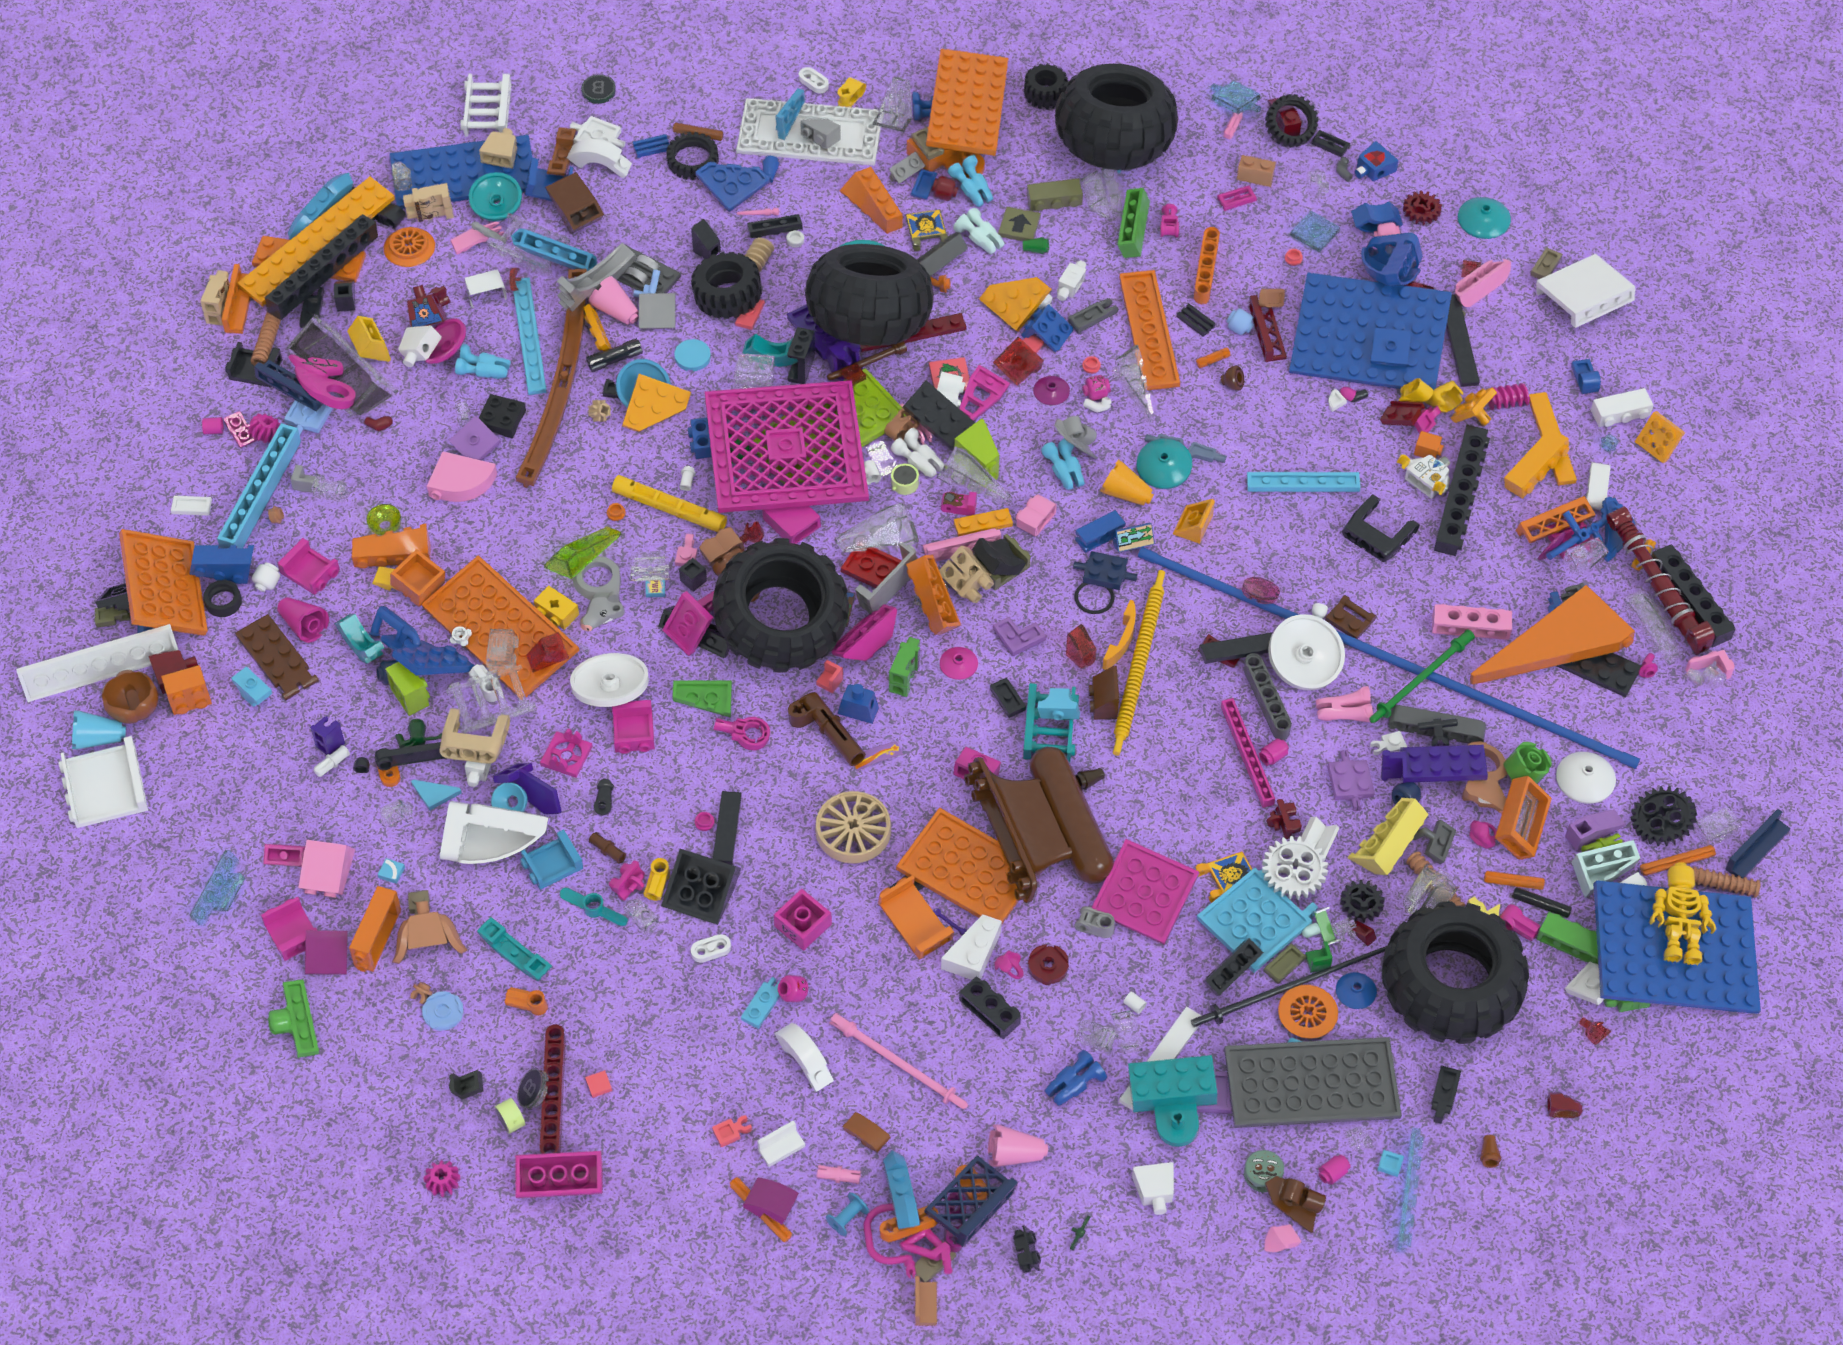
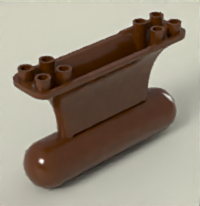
M1048 746L1037 750L1029 762L1030 773L1033 777L1030 780L1001 778L989 770L982 757H976L973 762L968 763L969 774L964 775L965 784L967 786L973 785L974 790L971 791L972 800L974 802L980 801L983 811L986 812L1010 867V872L1007 873L1009 884L1015 883L1018 888L1014 890L1017 901L1032 902L1037 890L1038 876L1053 864L1068 859L1075 873L1082 881L1089 884H1097L1106 880L1114 865L1112 854L1067 756L1062 750Z

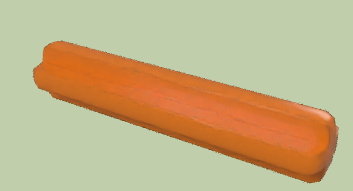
M1486 871L1484 874V882L1540 890L1545 885L1544 878L1494 871Z

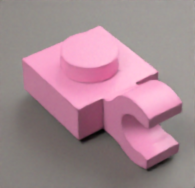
M686 533L684 547L678 546L675 565L683 566L691 558L696 560L698 551L697 548H693L695 542L693 540L694 534Z

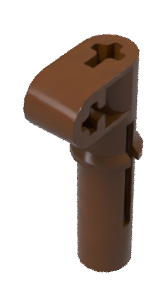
M811 692L789 705L788 717L790 725L795 728H802L815 721L819 726L820 733L828 737L850 766H856L864 760L865 752L841 724L840 717L833 714L816 692Z

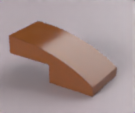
M855 1112L842 1126L844 1131L860 1139L864 1146L877 1153L891 1138L881 1127L858 1112Z

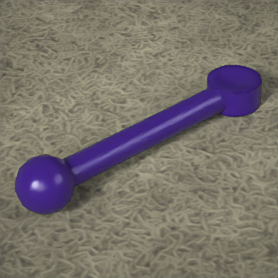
M936 908L933 910L937 917L939 916L958 930L961 936L966 933L967 930L965 928H960L941 914L940 909Z

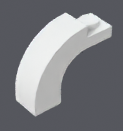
M584 139L575 143L567 156V159L579 168L588 163H599L611 169L621 178L627 176L632 165L629 160L621 155L622 150L619 147L598 139Z
M790 1023L774 1033L782 1049L791 1054L799 1063L814 1091L817 1092L834 1081L826 1067L827 1062L802 1028L794 1023Z

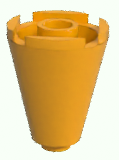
M1118 459L1100 492L1142 506L1145 503L1149 504L1154 496L1151 493L1153 489L1125 463Z

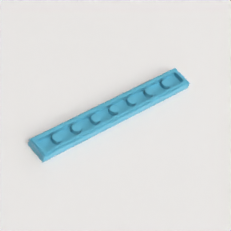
M530 277L513 279L512 285L528 395L547 393Z

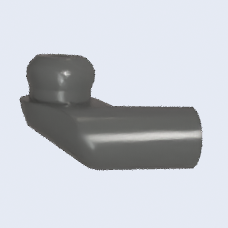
M1341 157L1337 162L1336 172L1348 182L1353 178V175L1347 170L1349 159Z

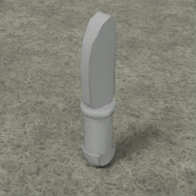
M472 222L471 227L474 230L481 232L484 236L501 245L506 244V240L500 234L484 227L479 222Z

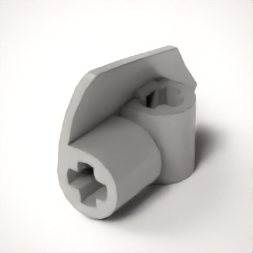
M1078 416L1069 417L1064 421L1060 419L1055 421L1054 426L1069 443L1093 458H1098L1088 446L1097 437V433L1093 428L1082 424Z

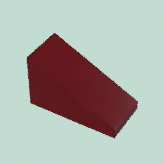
M1354 921L1347 927L1367 946L1377 939L1374 929L1359 921Z

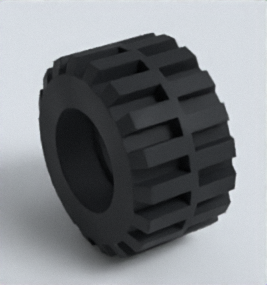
M1048 63L1046 65L1039 64V66H1033L1032 69L1027 71L1024 79V97L1027 99V102L1029 104L1032 102L1031 106H1038V109H1042V107H1045V110H1049V107H1052V109L1056 108L1061 90L1068 81L1066 73L1063 72L1062 68H1057L1056 65L1052 66Z

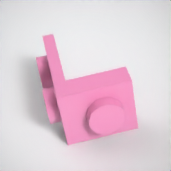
M1725 650L1712 651L1707 655L1691 658L1688 661L1686 672L1716 665L1723 680H1726L1732 676L1734 663L1728 658Z

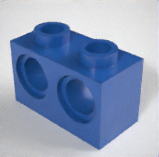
M707 417L690 419L691 427L687 428L689 438L693 439V442H690L691 453H695L696 459L712 457Z

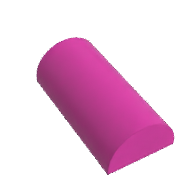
M601 1151L515 1155L516 1199L603 1194Z

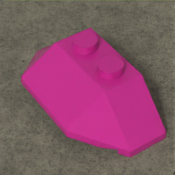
M884 604L879 610L863 618L837 642L831 651L832 654L842 658L862 661L872 658L874 653L885 646L887 641L892 638L897 615L896 607Z

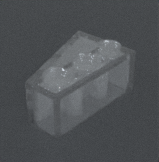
M894 76L884 93L872 125L905 132L912 120L910 80Z

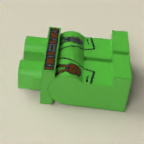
M909 637L906 643L901 642L899 651L889 670V692L904 697L908 696L910 692V679L913 678L915 670L918 671L919 639Z

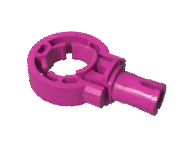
M716 718L714 730L731 734V740L738 741L745 749L759 750L769 741V725L761 718H737L734 722ZM761 727L760 732L762 736L757 739V743H755V739H749L746 736L745 731L749 728L759 729Z

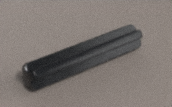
M1518 887L1514 889L1512 898L1566 918L1570 916L1572 910L1571 906Z

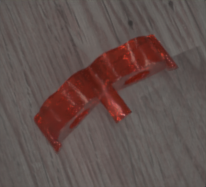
M520 268L510 269L509 283L511 291H518L515 281H521V277H516Z

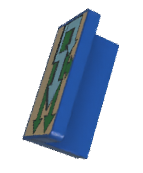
M1150 522L1115 530L1116 539H1113V546L1118 552L1155 544L1153 526Z

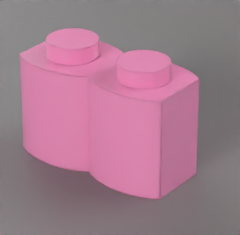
M1039 494L1033 498L1031 497L1026 507L1016 515L1017 527L1036 537L1055 515L1057 504Z

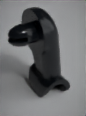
M604 778L597 785L598 793L594 803V811L601 816L607 815L611 811L612 791L614 790V785L611 781Z

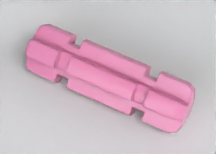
M1234 111L1224 131V138L1231 139L1233 137V133H1235L1242 119L1243 113L1241 111Z

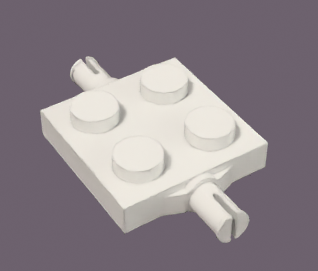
M590 116L587 122L582 125L574 122L570 124L571 129L578 131L574 138V144L584 139H598L622 149L625 146V141L617 139L622 132L619 126Z

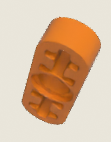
M925 1206L917 1209L919 1221H921L919 1226L898 1229L896 1217L880 1224V1237L883 1241L893 1242L932 1228L938 1222L927 1216L924 1212L927 1207ZM934 1207L932 1210L938 1213V1210Z

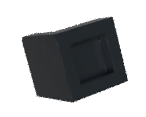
M691 558L679 568L680 581L693 592L707 581L706 568L694 558Z

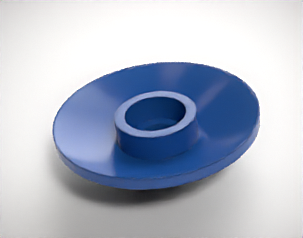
M1351 972L1343 975L1338 980L1336 995L1345 1006L1352 1009H1363L1374 1002L1377 988L1373 980L1367 975ZM1357 985L1360 987V989L1357 990L1354 988V986Z

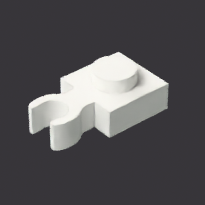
M1400 731L1382 735V741H1372L1370 744V748L1374 746L1379 748L1374 750L1373 755H1379L1384 750L1400 752V747H1407Z

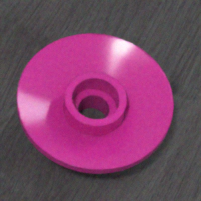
M953 647L942 654L940 668L947 677L962 680L971 677L976 672L978 659L967 648Z

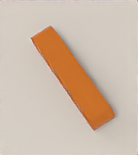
M1215 227L1206 228L1203 234L1194 289V301L1198 304H1206L1210 300L1220 231Z

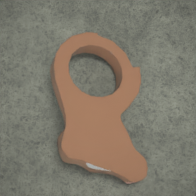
M1471 742L1468 745H1484L1485 756L1494 761L1496 770L1487 771V780L1467 781V785L1462 793L1463 801H1473L1479 807L1493 808L1502 814L1507 798L1498 781L1507 775L1503 765L1506 760L1499 750L1486 742Z

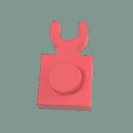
M746 1115L739 1117L735 1123H733L732 1119H728L712 1127V1131L721 1148L740 1140L739 1133L747 1134L752 1131L751 1124L742 1126L743 1123L747 1122Z

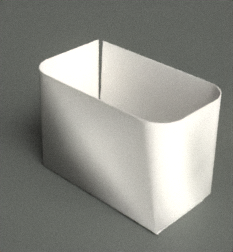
M498 270L465 277L468 296L469 292L470 295L502 287L505 300L507 299L506 289Z

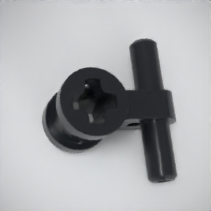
M1441 718L1433 719L1430 722L1418 723V730H1435L1431 746H1439L1438 740H1442L1443 746H1449V738L1443 734V728L1458 726L1457 718L1441 720Z

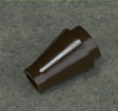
M1102 768L1078 771L1075 775L1081 789L1084 790L1105 778Z

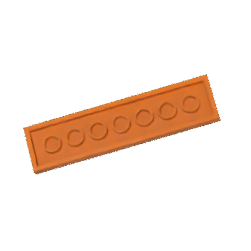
M1155 270L1119 273L1121 290L1144 391L1180 387V378Z

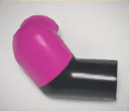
M1342 387L1340 390L1341 395L1350 402H1357L1368 398L1366 389L1355 391L1350 387Z

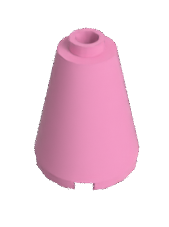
M612 276L607 277L600 283L602 287L599 290L595 289L589 298V303L594 308L627 325L630 323L634 324L639 318L638 309L617 280Z
M999 1124L993 1125L995 1130L990 1131L988 1141V1153H992V1160H988L990 1166L1000 1167L1042 1161L1043 1157L1047 1156L1048 1144H1045L1044 1139Z

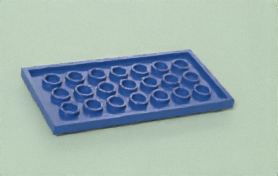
M529 134L515 136L517 151L513 169L481 163L479 150L486 140L390 153L396 205L406 209L403 195L412 194L413 188L420 189L445 183L448 185L451 202L469 200V191L473 183L481 176L494 172L504 173L513 177L520 185L521 191L525 192L528 169L532 159Z

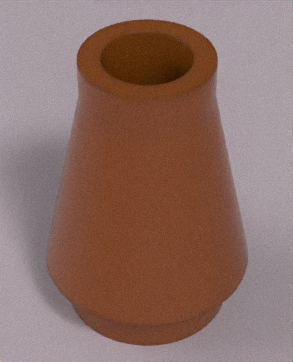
M1486 1135L1483 1137L1480 1161L1485 1167H1497L1502 1158L1496 1143V1137L1494 1135Z

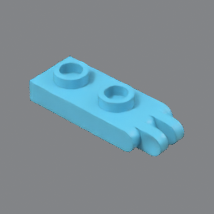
M774 977L768 983L763 982L742 1014V1021L757 1029L760 1028L780 997L778 993L780 981H778L776 986H773L776 982Z

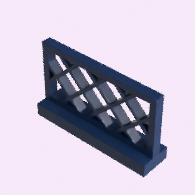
M976 1155L925 1208L924 1212L957 1237V1243L964 1247L1014 1194L1018 1181L1012 1177L1007 1179ZM978 1164L984 1169V1174H973V1167ZM970 1179L971 1187H961L960 1180ZM974 1179H985L986 1187H975ZM989 1179H997L1002 1184L999 1187H990ZM961 1192H972L973 1200H962ZM976 1192H987L988 1199L977 1200ZM948 1193H958L959 1200L948 1201ZM974 1205L975 1212L973 1214H964L963 1206ZM935 1206H945L946 1214H938L932 1209ZM949 1206H960L961 1214H950ZM950 1219H961L962 1226L959 1229L955 1228L951 1224Z

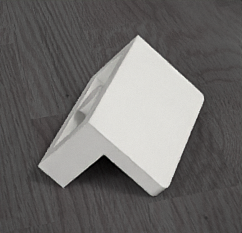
M1310 817L1301 836V842H1305L1308 838L1309 845L1316 843L1315 850L1321 848L1322 852L1320 855L1327 856L1339 827L1337 825L1325 826L1317 817Z
M794 1121L757 1141L758 1151L768 1167L805 1147L804 1141L796 1131V1123Z

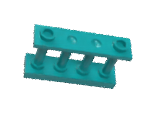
M1029 683L1023 759L1030 760L1031 753H1035L1037 750L1048 746L1056 747L1062 750L1063 753H1066L1070 763L1071 756H1075L1076 744H1072L1074 719H1062L1069 720V729L1038 727V725H1035L1034 720L1040 718L1035 704L1038 701L1045 700L1049 694H1040L1037 691V684ZM1072 686V701L1077 702L1079 705V695L1075 694L1076 687ZM1033 736L1068 737V746L1039 744L1033 741Z

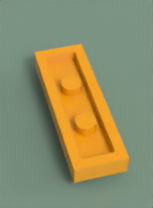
M587 304L583 307L586 313L584 318L591 325L589 330L592 336L596 337L597 341H595L598 350L606 351L612 349L598 313L590 304Z
M1005 508L954 519V526L959 537L993 528L997 530L1012 527L1013 521L1009 509Z

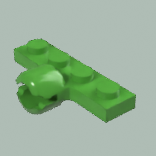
M304 979L283 982L282 987L287 1007L269 1011V1029L274 1035L291 1033L294 1038L298 1058L318 1055L319 1049Z

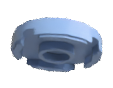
M447 991L436 992L430 995L422 1007V1016L426 1024L432 1029L440 1031L455 1027L461 1021L464 1014L463 1003L460 998Z

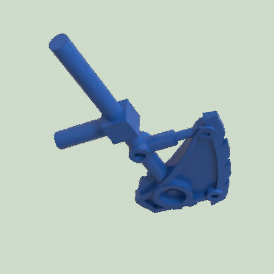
M1606 497L1602 501L1601 519L1590 524L1586 529L1585 527L1580 529L1569 510L1562 515L1574 534L1571 535L1572 538L1548 552L1546 557L1551 560L1573 545H1578L1585 541L1592 534L1604 549L1605 561L1609 562L1623 548V541L1617 532L1613 531L1609 526L1606 515L1623 507V505L1619 504L1616 498ZM1604 525H1605V542H1603L1604 539L1602 538V536L1600 535V533H1599V531H1598V530H1599L1601 527H1603Z

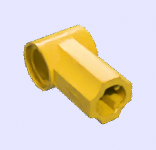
M657 858L651 863V872L643 893L644 897L649 900H661L666 882L670 877L669 864L665 859ZM658 869H665L663 872H657Z

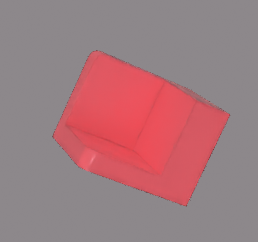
M826 660L824 662L825 670L816 681V685L834 693L843 680V668Z

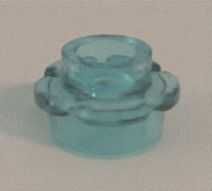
M1607 434L1601 438L1603 449L1606 451L1616 450L1618 440L1613 435Z

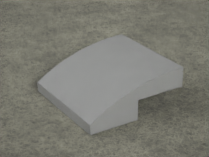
M675 293L639 294V329L676 328Z

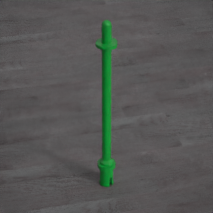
M1465 630L1458 638H1454L1450 642L1451 647L1386 704L1383 702L1378 703L1377 711L1369 718L1370 722L1376 723L1382 717L1389 718L1391 716V709L1455 652L1461 653L1465 650V646L1475 639L1473 632Z

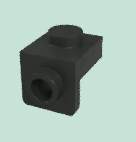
M478 1070L460 1077L454 1073L449 1075V1089L452 1094L460 1099H466L484 1091L482 1072Z

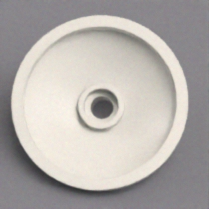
M1576 752L1566 756L1559 763L1556 771V780L1561 791L1570 799L1580 803L1593 804L1601 802L1611 795L1615 788L1616 775L1610 763L1603 757L1591 752Z

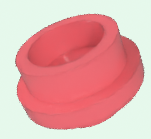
M1290 249L1285 254V261L1289 265H1299L1303 260V256L1298 249Z
M1089 356L1083 361L1082 367L1085 372L1092 374L1100 370L1101 363L1098 358Z

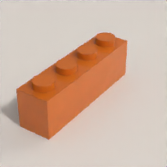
M871 166L855 172L840 189L843 195H846L853 204H856L886 234L903 228V214Z
M426 523L421 524L420 528L416 529L411 527L403 528L402 532L394 533L391 530L386 531L382 536L372 534L352 538V560L354 567L364 569L370 566H399L416 549L431 560V544Z
M924 555L907 563V574L915 585L914 591L921 600L922 611L927 615L929 628L934 635H941L961 626L934 556Z

